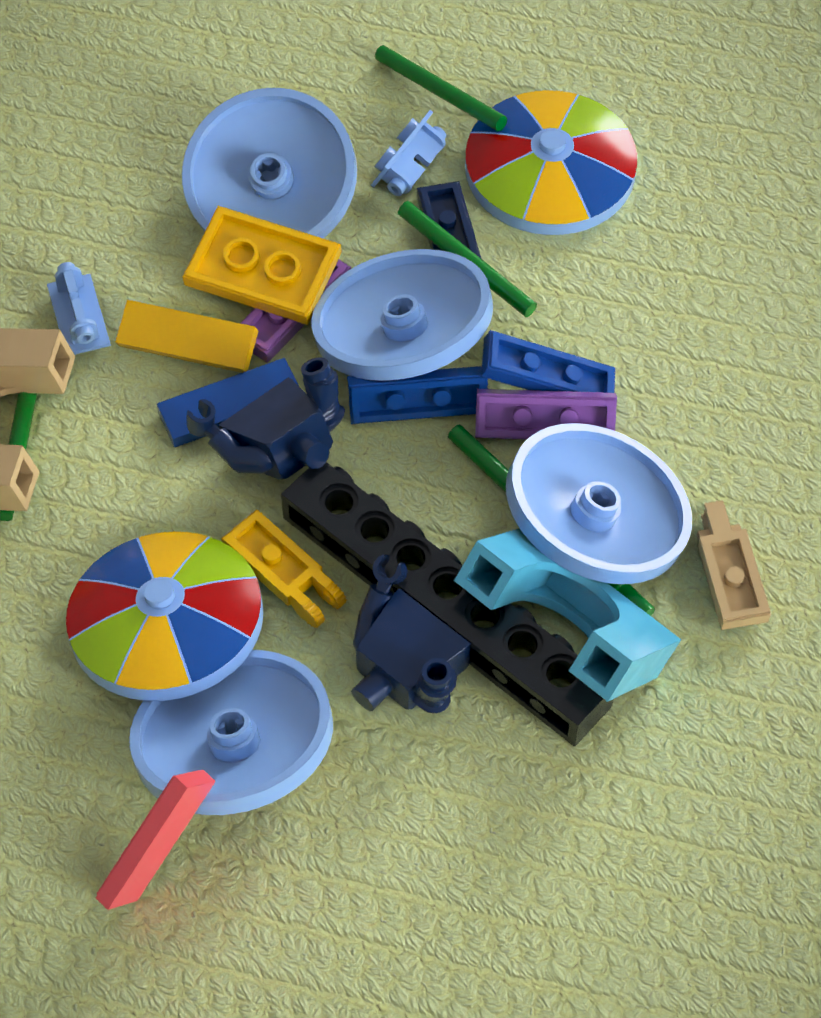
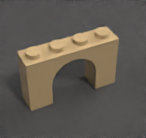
M0 328V397L20 392L64 394L76 356L60 329ZM0 444V510H28L40 471L23 445Z

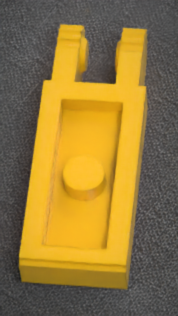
M255 510L221 538L223 543L236 550L248 562L259 581L287 606L291 604L296 613L311 627L318 628L325 620L320 608L304 594L312 585L319 596L333 608L339 609L346 603L347 600L344 592L323 573L322 566L259 510Z

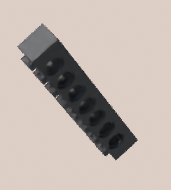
M327 462L318 469L309 467L281 493L283 518L369 586L378 582L373 574L372 567L374 561L381 555H390L389 562L385 566V574L388 578L393 577L400 562L406 565H418L419 569L408 570L407 577L403 582L392 585L390 590L393 594L400 588L470 642L469 664L574 747L613 706V700L607 702L569 672L578 655L565 638L558 634L551 635L536 623L535 618L526 608L520 605L513 606L510 603L494 610L486 607L454 581L462 567L460 560L454 553L446 548L439 549L426 539L424 533L416 524L408 520L402 521L390 511L382 498L374 493L367 494L359 488L343 468L338 466L333 468ZM338 509H343V510L348 511L347 513H344V514H333V513H331L332 511L338 510ZM377 536L383 538L384 540L379 542H370L366 539L369 537ZM451 592L457 596L451 599H444L439 597L438 594ZM480 620H487L492 622L494 626L482 628L474 623ZM525 649L531 652L532 655L518 657L512 651ZM555 678H562L571 685L557 687L549 681Z

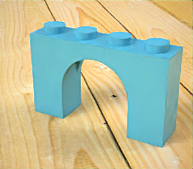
M520 528L478 540L454 579L457 584L490 610L517 601H527L545 606L573 622L587 635L588 640L570 667L569 672L607 702L656 679L681 641L674 633L608 583L582 577L550 560L526 538Z

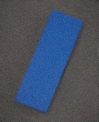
M492 330L484 337L482 377L526 390L615 393V367Z
M282 358L157 403V409L175 448L206 437L191 434L186 424L187 410L191 411L197 418H205L198 410L200 399H206L214 405L216 411L214 423L219 427L220 423L288 377L297 385L298 383L286 359Z
M482 366L437 369L423 375L390 381L366 380L348 376L351 424L476 414L477 389H488V378L481 376Z

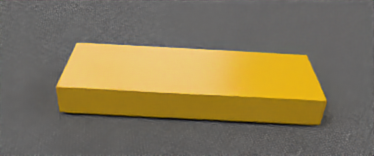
M127 300L115 343L119 347L243 373L248 371L259 331L255 326Z

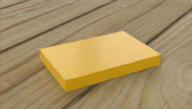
M217 206L182 278L185 286L308 325L313 310L320 300L342 253L341 244Z

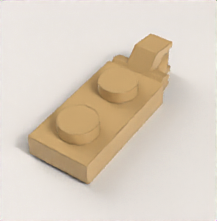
M723 500L705 503L704 514H701L704 530L697 531V547L721 630L769 622L771 611L747 530L741 529L740 524L730 525Z

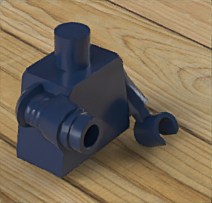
M322 357L310 359L301 367L306 393L288 377L220 423L219 427L214 423L216 412L214 405L206 399H200L198 410L205 418H197L191 411L187 410V429L195 436L207 435L210 438L208 444L238 473L266 474L278 480L289 478L306 465L312 469H318L329 458V449L333 444L330 432L342 421L345 414V408L339 405L338 375L329 366L327 359Z
M381 555L374 561L372 567L373 574L378 582L370 586L358 614L353 646L356 650L357 670L364 678L352 689V695L362 707L369 711H373L389 696L404 709L409 710L418 706L427 713H440L446 710L451 702L450 693L456 687L457 676L469 666L471 643L400 588L393 594L390 589L393 584H399L407 577V566L405 563L400 562L393 577L388 578L385 574V566L389 562L390 555Z

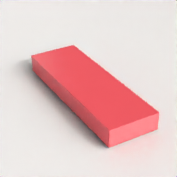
M197 770L172 776L97 892L96 899L107 910L138 901L216 782L207 772Z

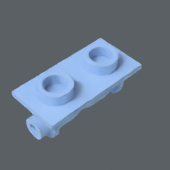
M431 110L428 111L420 123L412 118L397 137L403 143L399 150L396 151L390 146L374 167L380 171V174L371 184L373 188L382 179L388 184L387 188L393 195L401 196L402 194L409 193L412 186L426 170L413 160L414 157L428 167L436 155L445 147V131L438 126L432 127L426 122L433 113Z
M71 262L60 264L55 274L56 282L48 283L47 287L58 327L73 353L76 355L111 346L91 274L82 275L81 270Z

